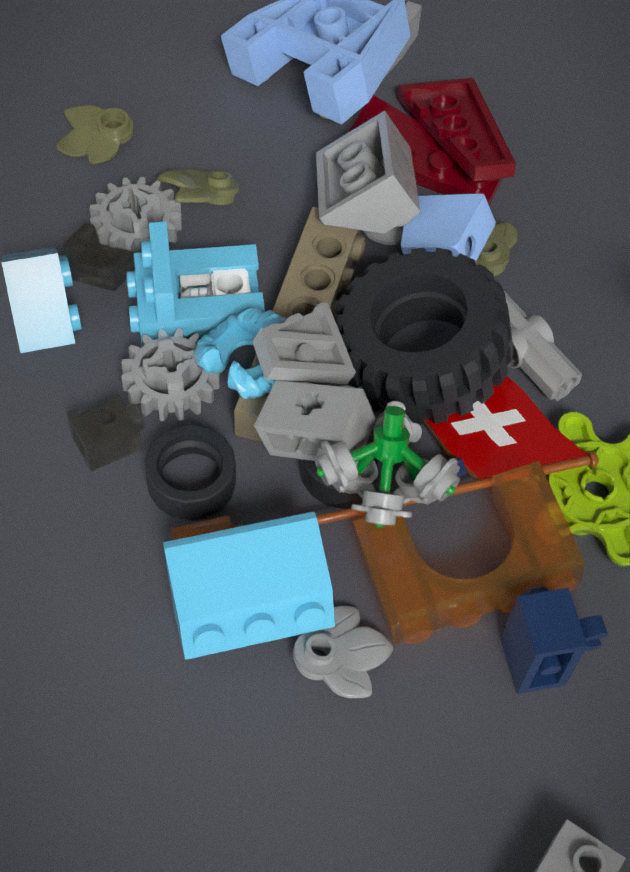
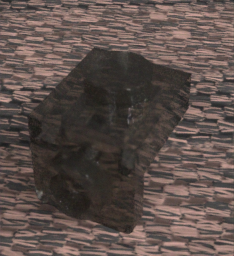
M84 223L64 243L62 248L69 262L72 279L76 282L116 291L127 279V271L135 270V252L99 243L95 226L90 223Z

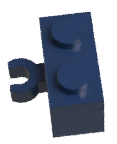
M535 587L525 591L516 599L500 639L517 694L565 686L584 651L600 648L602 646L600 638L607 637L608 635L601 615L578 619L569 588L550 590L549 587Z

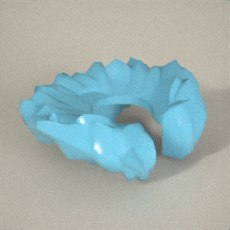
M248 308L239 315H230L224 322L218 324L216 329L211 330L209 334H205L198 340L197 348L194 351L197 366L203 368L206 374L223 372L228 364L230 354L236 348L243 345H253L252 341L260 329L273 323H284L286 318L275 314L271 310L264 311L258 308ZM234 360L229 369L227 383L228 387L238 391L242 398L254 399L270 393L276 380H265L260 364L245 370Z

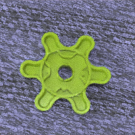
M578 412L566 413L559 420L558 430L585 453L586 451L595 452L598 455L599 463L594 469H590L587 465L517 481L523 486L541 490L551 500L550 509L539 516L535 522L534 531L536 537L545 547L553 548L564 544L572 534H591L603 543L608 558L613 564L620 567L629 566L630 434L621 443H606L595 435L592 423L588 417ZM589 482H599L607 487L610 495L606 496V499L603 500L602 497L595 496L588 490H585V486Z

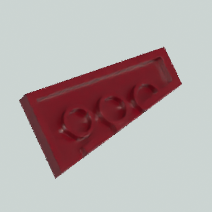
M474 78L398 85V100L473 181L491 182L500 178L515 176L516 162Z
M372 96L349 132L385 111L410 146L416 185L443 195L484 194L490 206L501 185L502 178L491 182L473 181L420 122L377 96Z

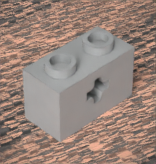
M276 380L254 427L270 455L315 461V458L320 456L318 448L321 447V443L324 441H328L330 446L342 441L350 453L366 446L376 418L363 389L348 385L339 387L312 384L306 381L288 382Z

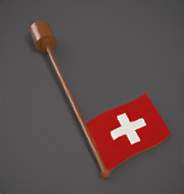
M507 376L499 386L493 385L494 394L486 402L481 404L477 401L473 404V411L461 417L458 413L448 416L447 422L435 424L434 419L423 420L445 452L451 458L458 457V459H463L466 472L475 479V481L458 484L452 495L587 465L590 469H594L599 463L598 455L595 452L586 451L585 453L557 430L524 390ZM409 501V502H407L406 504H403V506H407V505H411V504H416V503L413 502V501ZM348 508L317 515L316 517L318 525L366 515V512ZM229 515L171 527L172 539L176 540L240 527L241 523L231 524Z

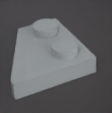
M328 303L318 304L311 313L305 316L297 313L287 317L284 323H273L259 330L252 341L265 380L348 384L356 373Z

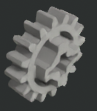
M126 177L123 178V186L117 187L109 183L107 184L108 194L97 192L95 195L96 204L90 205L92 234L97 235L100 247L110 244L112 255L115 256L121 250H125L127 259H132L135 252H142L141 242L150 241V222L167 221L168 241L172 243L177 241V231L182 230L181 203L175 202L172 189L162 192L160 181L157 180L149 186L146 185L145 177H140L137 184H131L130 180Z
M178 328L174 336L168 337L164 329H159L158 339L152 340L146 334L141 336L142 348L130 345L128 348L129 358L122 359L121 362L123 375H121L123 391H128L129 403L131 405L141 403L143 415L147 416L153 410H157L159 412V420L165 421L168 413L175 412L176 417L181 421L184 420L185 410L190 409L198 415L201 413V401L213 403L214 390L220 389V373L214 374L212 372L206 374L203 368L197 366L194 351L197 348L198 340H200L199 334L195 333L189 339L183 338V329Z

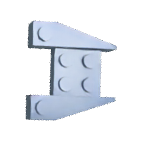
M278 0L248 14L223 33L221 39L232 75L256 86L268 80L270 76L293 58L310 64L311 66L303 73L313 112L342 125L370 101L409 40L410 30L405 0H392L386 6L371 0Z

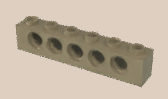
M312 206L273 312L287 319V317L297 313L305 316L311 313L318 304L328 303L335 318L337 315L336 307L342 293L348 294L346 288L354 280L355 269L351 268L353 261L360 263L363 256L366 238L360 236V230L324 225L319 219V208ZM257 354L255 355L251 368H254L260 364ZM269 393L254 399L239 397L234 410L236 436L263 443L254 424Z

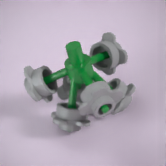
M400 401L389 402L385 411L375 417L376 422L370 434L371 437H374L372 443L350 453L342 441L331 446L328 441H324L321 443V447L318 448L320 456L315 458L317 475L322 478L327 486L333 485L339 493H357L363 498L362 505L352 504L351 509L365 511V522L375 523L377 528H383L385 525L395 526L396 516L412 517V512L402 511L403 504L409 501L426 505L434 502L436 499L440 502L449 495L454 494L455 488L460 481V478L456 475L460 467L457 465L458 461L455 458L447 461L438 454L428 461L418 456L408 447L409 442H417L421 438L422 428L418 423L410 420L405 413V405ZM374 458L383 462L379 492H376L375 487L371 484L378 476V468ZM403 462L395 477L399 488L391 494L390 486L393 464Z

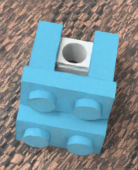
M167 221L149 223L150 241L141 242L142 252L134 253L135 271H127L129 298L137 297L138 304L137 306H129L131 333L140 332V337L146 334L152 340L158 339L159 329H164L169 337L174 336L179 328L183 329V338L189 339L197 333L201 339L205 334H209L211 330L216 329L218 324L224 322L232 314L239 315L248 308H258L265 311L263 292L258 290L257 270H259L256 244L169 250Z

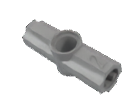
M505 292L506 303L509 309L513 348L512 361L507 366L513 369L521 367L550 400L555 399L558 401L564 398L580 383L582 373L556 347L553 333L547 322L536 314L527 316Z

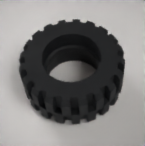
M425 248L412 249L411 254L402 256L397 252L388 255L387 261L380 265L374 262L364 270L365 276L362 278L357 276L346 288L348 295L343 294L336 307L337 315L334 319L356 372L348 382V385L364 390L373 412H378L380 409L381 413H383L389 402L400 401L405 405V413L412 422L423 425V420L434 419L435 424L447 422L448 416L458 413L461 417L473 411V404L479 401L481 404L486 402L494 394L493 385L499 386L504 381L508 373L507 365L511 363L513 354L508 304L506 303L505 292L501 284L494 280V274L481 264L476 267L474 259L461 253L458 257L452 256V251L436 248L435 252H426ZM440 320L461 328L450 341L429 351L403 352L387 346L390 339L397 332L408 325L420 321Z

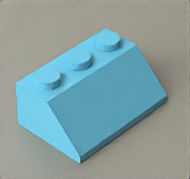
M315 512L163 542L175 620L185 660L335 627L333 589Z

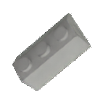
M385 111L316 152L319 219L324 225L384 234L395 227H402L408 224L416 215L421 213L410 146Z

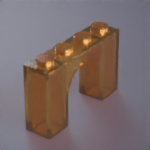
M539 461L493 476L492 499L509 536L512 548L505 561L498 568L482 577L454 579L441 575L431 569L419 556L406 521L402 516H396L395 526L385 525L383 528H377L375 523L365 522V517L353 521L356 541L393 645L403 641L406 644L423 642L429 639L434 634V631L452 625L454 628L471 626L477 623L482 618V615L500 609L504 613H509L512 611L517 597L529 589L535 587H549L550 590L569 588L571 592L582 582L585 561Z

